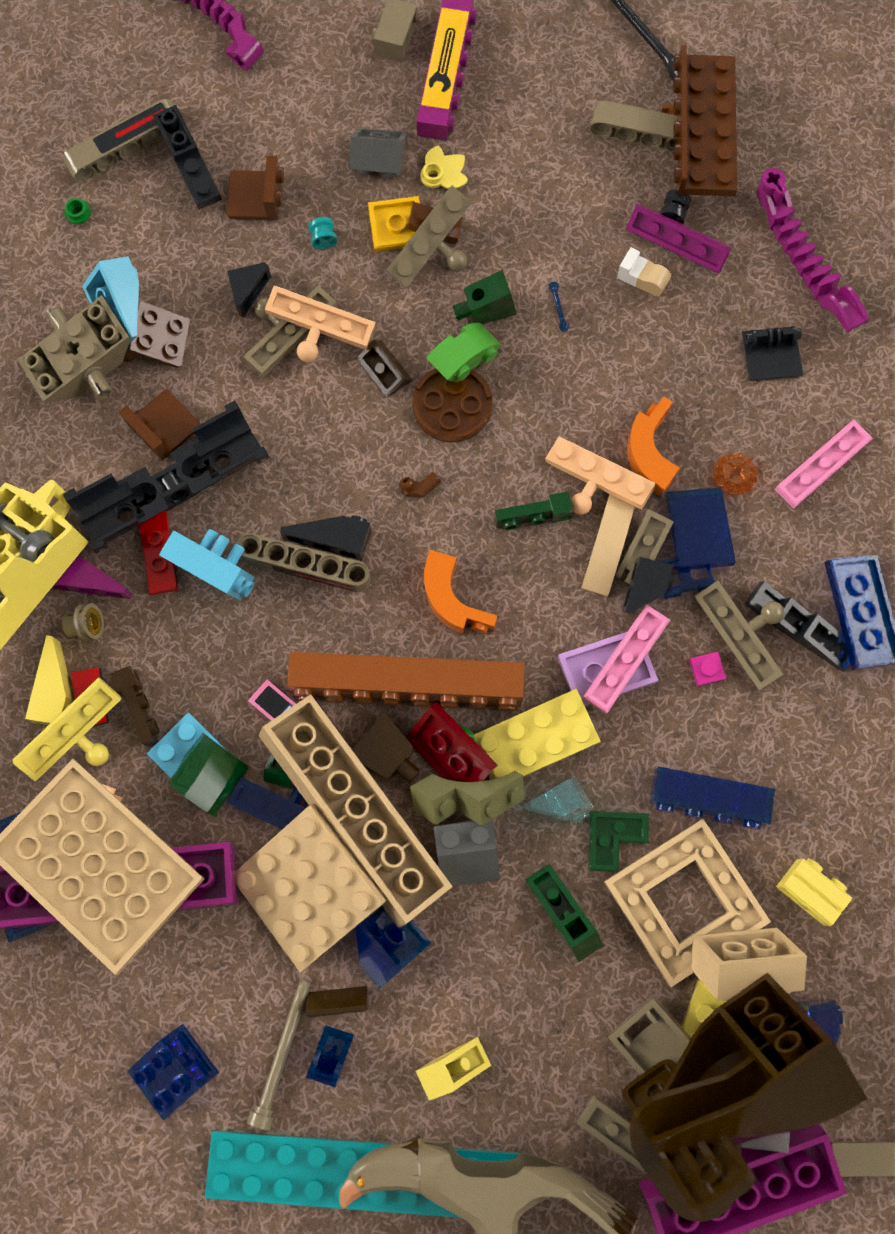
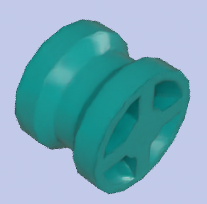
M319 217L308 224L309 232L313 235L311 243L315 249L331 248L337 244V235L333 232L334 222L332 219Z

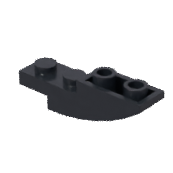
M177 105L153 114L166 146L198 210L221 201V195Z

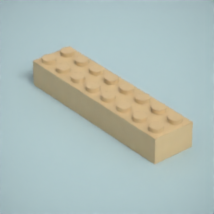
M311 694L262 727L259 737L309 806L312 804L317 806L387 899L382 906L398 928L407 924L453 887Z

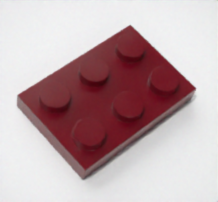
M437 702L428 708L406 737L414 749L443 779L457 782H481L498 766Z

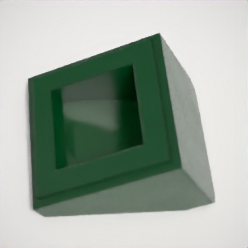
M271 754L264 768L263 781L291 789L293 782Z

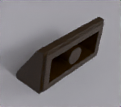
M374 339L368 345L367 350L364 349L357 357L386 397L391 396L413 381L386 345L380 340Z
M367 986L308 992L306 1016L317 1017L365 1012L369 1008Z

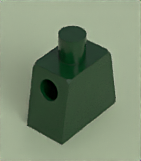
M503 270L465 287L463 290L467 300L452 306L457 321L473 316L475 323L486 324L517 315Z

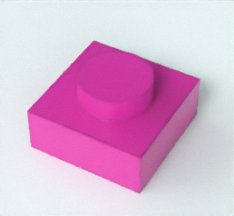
M718 652L690 658L689 661L697 687L726 679Z

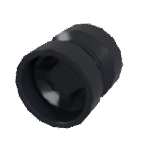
M677 190L668 191L664 200L665 206L661 209L660 214L684 224L686 218L685 211L688 210L691 202L690 196L677 194Z

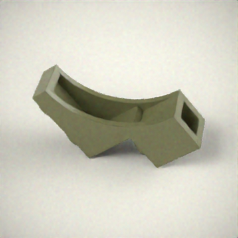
M516 771L496 779L481 782H457L431 774L410 786L413 811L435 825L456 812H460L483 826L525 799L523 775Z

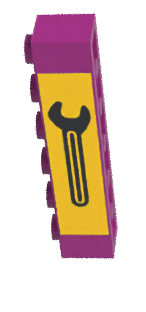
M442 0L416 121L417 136L447 140L449 131H454L455 116L452 113L453 110H458L460 94L457 93V89L463 87L464 72H461L462 66L467 67L469 51L466 50V46H471L473 29H470L471 24L475 25L477 20V8H473L474 0Z

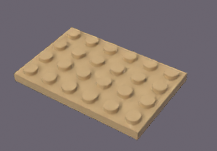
M74 759L57 774L0 834V866L115 975H118L204 880L196 870Z

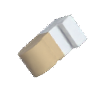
M631 247L619 267L617 278L654 296H660L671 278L670 271L662 265L653 264V262L639 256L640 251Z

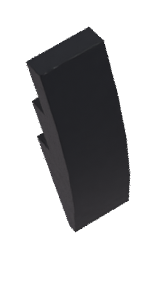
M766 581L759 582L745 602V605L760 615L762 607L766 603L772 601L780 603L785 611L784 618L779 623L771 625L835 668L845 671L859 648L819 614L812 615L793 598L782 596Z

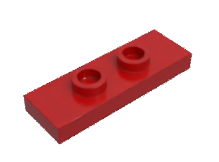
M163 511L140 524L148 588L151 596L178 591L175 564L159 555L170 537L167 512Z

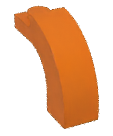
M663 397L658 404L654 402L646 415L639 411L633 422L627 443L628 460L632 471L654 482L655 489L653 493L660 498L680 469L665 459L658 452L654 444V432L668 414L673 403L666 397Z
M430 550L424 569V585L428 603L434 614L446 626L461 634H464L467 624L471 625V629L478 633L494 632L497 615L470 608L462 604L453 594L451 582L457 566V557Z

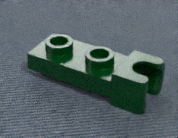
M569 492L551 494L546 501L495 510L494 520L496 528L503 527V530H513L518 528L519 524L530 522V525H540L549 518H551L552 523L570 520L573 508Z

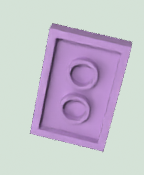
M627 632L557 656L569 691L577 688L585 707L592 704L583 699V696ZM648 654L620 695L658 682Z

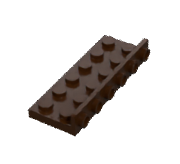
M681 44L679 55H675L673 60V71L677 72L673 82V93H677V99L674 100L673 115L677 116V121L674 122L673 138H677V144L674 145L673 160H677V166H675L673 173V183H677V194L735 197L737 193L735 56L688 55L687 45Z

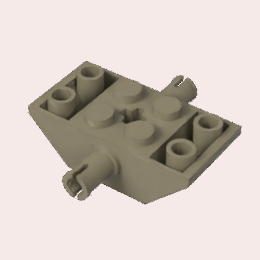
M102 295L70 320L67 319L60 306L51 307L55 315H52L50 310H47L46 317L50 320L56 331L18 359L25 373L45 403L77 396L90 387L95 392L98 400L107 399L108 396L105 391L111 396L113 389L104 377L122 364L131 340L128 333Z

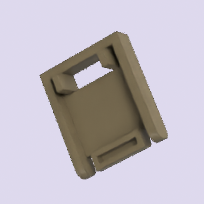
M655 995L618 1025L608 1036L610 1041L639 1075L664 1059H671L677 1065L691 1039L689 1034ZM647 1014L651 1023L632 1038L626 1030Z

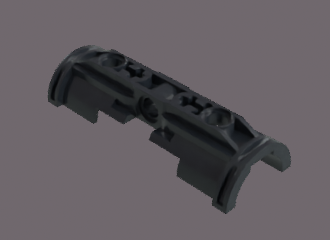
M235 400L224 406L226 411L193 428L197 438L171 452L170 455L175 464L153 476L149 474L146 467L118 482L110 473L79 491L73 488L63 493L67 503L85 528L91 540L89 544L96 554L100 553L101 548H109L107 542L123 535L161 512L178 506L196 496L200 491L237 472L250 463L256 461L259 465L262 463V459H270L265 448L260 446ZM220 458L230 459L229 465L225 468H217L216 462ZM208 465L211 466L214 473H210L207 467ZM200 472L202 475L196 477L195 473ZM152 498L153 502L148 504L147 500ZM138 505L142 512L139 513L135 506ZM124 511H133V517L129 521H120V515Z

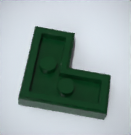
M590 811L588 871L619 872V842L648 844L649 814Z

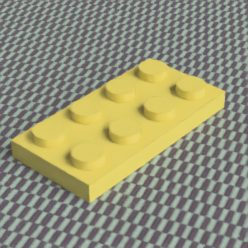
M577 688L474 734L475 742L498 765L489 775L490 780L505 776L513 771L522 774L524 777L601 743Z

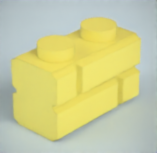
M803 858L797 859L776 887L823 926L833 925L852 900V897L846 893L847 887L835 878L829 880L821 873L823 868L810 858L807 860Z

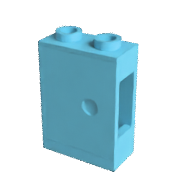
M212 529L207 531L200 545L173 530L159 554L240 601L243 596L247 597L254 587L252 581L255 577L236 566L245 549L235 544L226 560L220 557L229 543V539L223 535L218 537V533Z

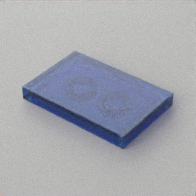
M722 487L667 492L666 500L669 518L674 521L671 530L678 571L734 566L736 560Z

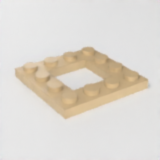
M704 819L699 820L604 881V884L669 987H673L694 973L691 970L693 936L758 930L771 922ZM694 861L725 908L726 913L678 943L646 891Z

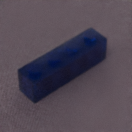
M658 766L654 769L649 804L656 805L655 810L673 813L674 809L684 810L687 817L702 819L703 814L714 816V822L731 824L732 820L743 822L744 828L761 830V826L771 824L775 789Z

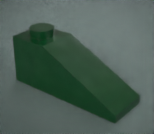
M550 863L525 879L578 962L604 946L597 930Z

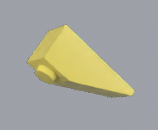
M46 635L25 719L34 723L49 725L74 699L61 643L54 637Z

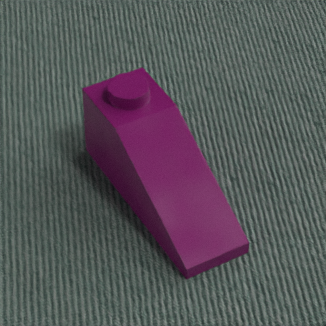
M79 555L51 588L131 599L132 594L124 586Z

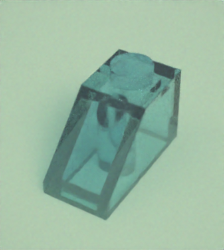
M574 775L523 806V809L526 813L564 823L572 820L576 824L590 816L587 810L593 807Z

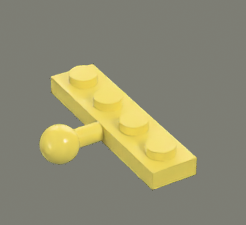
M99 677L13 759V764L36 782L76 744L85 752V758L90 765H103L109 757L107 747L101 743L93 744L84 735L121 700L120 695Z

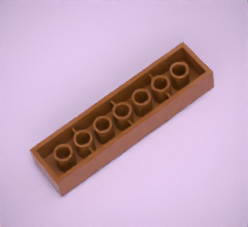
M290 652L287 687L294 696H298L299 701L311 694L314 699L316 697H325L327 702L344 703V698L355 699V703L365 705L372 704V700H384V705L400 706L401 701L412 702V706L429 707V703L437 702L441 703L442 708L448 709L458 708V704H470L469 708L473 710H486L487 705L498 706L500 711H515V707H521L523 700L525 663Z

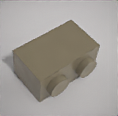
M387 0L385 8L382 7L380 10L378 27L373 29L371 35V44H374L376 55L404 61L418 22L417 4L401 0Z

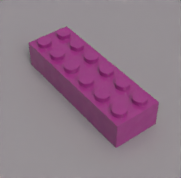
M819 1124L790 1132L788 1153L741 1147V1156L753 1172L755 1182L752 1188L736 1199L724 1214L709 1221L696 1222L679 1216L669 1207L650 1178L639 1181L638 1183L655 1234H740L847 1194L828 1134Z

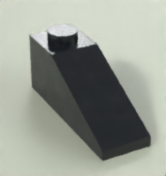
M352 515L351 518L339 516L281 527L280 533L283 540L362 561L372 530L370 523L365 518Z

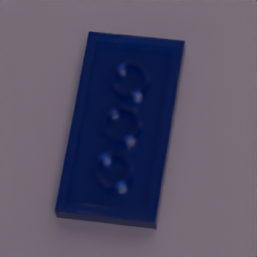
M877 554L835 558L825 561L824 564L852 670L895 665V619Z

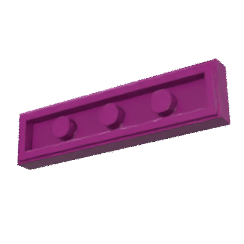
M639 203L636 204L626 227V230L718 274L721 272L732 250V247Z

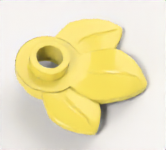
M439 146L432 148L425 156V166L420 173L422 183L429 188L442 186L449 189L451 185L456 189L461 188L468 182V178L461 173L465 163V156H444ZM436 174L437 177L432 178L429 175Z

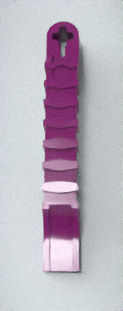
M181 0V1L186 4L189 0ZM190 0L194 8L198 9L200 7L204 15L209 16L210 14L214 23H219L223 31H228L230 38L234 42L225 50V53L236 65L248 71L264 54V49L256 38L244 31L246 24L243 14L241 12L237 13L234 6L226 4L225 0Z
M769 168L763 172L756 191V196L766 211L769 229L775 233L776 240L781 243L783 251L791 259L792 265L798 270V274L805 281L807 288H810L814 294V299L820 302L822 309L831 311L847 333L862 324H867L869 316L855 291L848 285L840 289L837 288L841 275L839 273L830 275L831 265H821L824 257L822 255L815 256L816 245L806 242L809 234L807 231L800 232L801 220L792 219L795 208L792 205L785 183V174L780 169Z

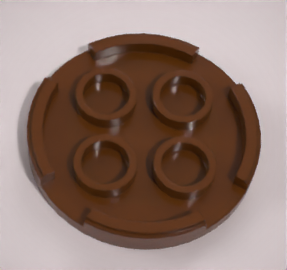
M435 368L425 374L415 387L412 400L413 414L420 428L432 438L444 442L465 441L481 432L488 423L492 413L491 390L484 378L474 370H471L469 375L462 381L453 382L447 380Z

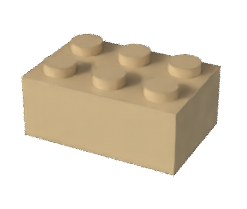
M778 928L693 936L691 970L717 1000L728 1001L766 973H769L788 994L804 990L807 955Z

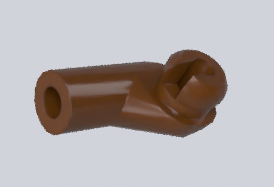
M431 472L421 482L413 481L410 477H404L401 479L399 487L405 496L423 498L440 484L441 480L434 472Z

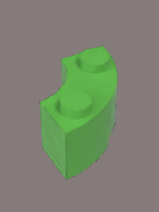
M471 323L464 326L462 332L457 337L453 338L449 335L426 358L447 380L458 382L465 379L473 368L491 362L497 356V350L501 344L481 323Z

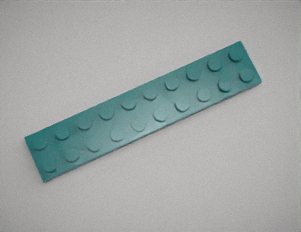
M213 1130L211 1134L205 1198L342 1209L340 1204V1188L348 1178L349 1171L355 1162L373 1149L395 1143ZM455 1148L458 1155L470 1161L505 1162L516 1158L520 1154L517 1152ZM384 1190L367 1193L358 1197L346 1208L461 1218L437 1205L422 1194L405 1190Z

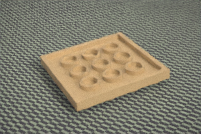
M315 804L308 806L235 871L236 885L299 972L310 966L387 901Z

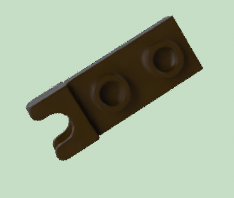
M127 666L111 673L109 676L116 693L124 697L141 743L147 747L157 744L159 741L156 735L160 734V729L154 718L150 719L146 711L147 708H150V704L144 692L139 693L143 686L137 671H133L131 666Z

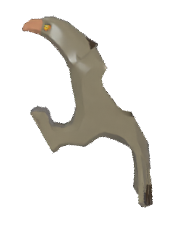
M420 1135L409 1140L373 1149L355 1162L349 1171L348 1178L340 1188V1204L342 1209H346L358 1197L374 1191L405 1190L422 1194L437 1205L468 1221L477 1234H518V1220L521 1215L549 1197L566 1199L596 1221L608 1234H633L638 1221L636 1214L628 1207L599 1190L594 1184L568 1167L524 1152H520L516 1158L505 1162L470 1161L457 1154L452 1140H423Z

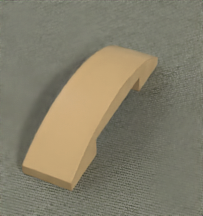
M610 494L581 587L583 590L607 597L612 586L635 507Z

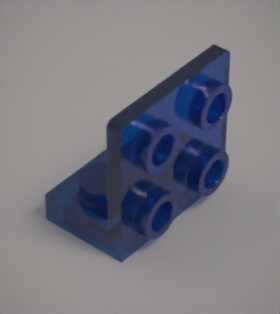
M184 1024L159 1040L128 1070L135 1084L163 1120L169 1117L194 1093L220 1073Z

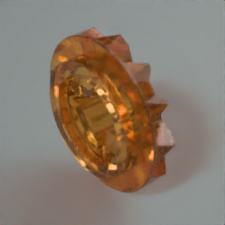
M729 452L727 455L720 457L713 469V478L716 485L722 491L732 495H740L748 492L754 486L757 480V467L752 463V458L743 456L742 452L738 454ZM742 466L741 478L735 476L729 480L728 478L732 472L731 467L735 470Z

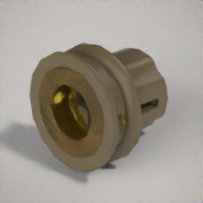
M93 603L77 606L74 612L65 613L62 618L63 631L68 637L79 636L85 641L100 638L104 630V619L99 607Z

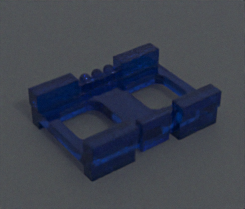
M706 550L689 553L683 557L679 556V558L675 557L673 560L668 558L659 561L673 565V568L678 571L681 580L680 584L672 586L671 589L667 588L666 593L663 594L665 600L679 597L682 592H691L695 589H698V592L703 591L715 583L707 560ZM698 562L704 563L707 577L694 580L689 565Z

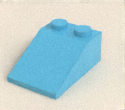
M129 257L99 261L82 287L90 304L101 295L105 297L128 333L131 343L137 336L139 296L137 270L132 266Z

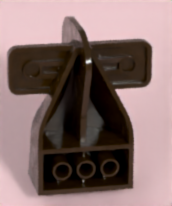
M766 973L716 1008L696 1030L677 1065L671 1059H664L627 1084L622 1092L625 1102L633 1113L630 1123V1141L636 1158L669 1207L679 1216L696 1222L709 1221L721 1216L731 1207L736 1199L752 1188L755 1177L741 1156L742 1143L775 1134L813 1127L851 1110L868 1099L834 1041L769 973Z

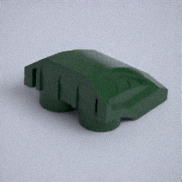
M202 733L185 754L168 783L206 813L217 817L222 804L245 775L249 766L221 747L205 733Z

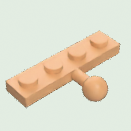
M277 286L273 287L265 307V314L310 329L306 341L301 342L297 347V355L304 362H312L317 358L318 347L316 343L320 333L367 350L376 323Z
M558 437L545 458L546 462L587 483L581 493H577L571 498L573 512L577 515H584L590 511L592 507L591 497L597 488L641 510L655 489L654 482L561 437Z

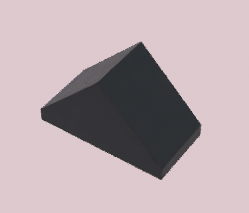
M264 262L227 271L237 311L243 318L272 277L268 264Z

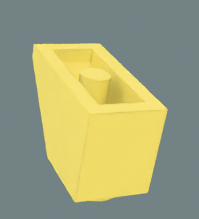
M476 1037L432 1060L418 1069L416 1073L428 1099L432 1100L455 1091L489 1068L491 1064L479 1038Z

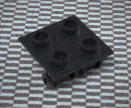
M791 326L742 331L749 380L757 381L803 376L797 339H801V329Z

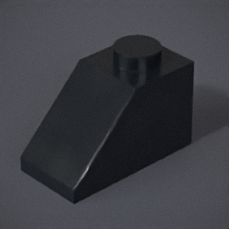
M644 557L636 558L622 612L632 613L665 594L667 588L671 589L675 580V573L672 572L673 565Z

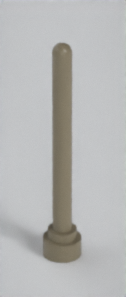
M306 978L301 979L298 983L260 1103L256 1104L254 1110L250 1111L247 1124L262 1130H270L274 1116H272L273 1109H271L310 988V981Z

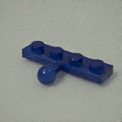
M243 777L238 781L228 801V804L281 830L306 809L299 805L303 796L296 787H294L289 799H286Z

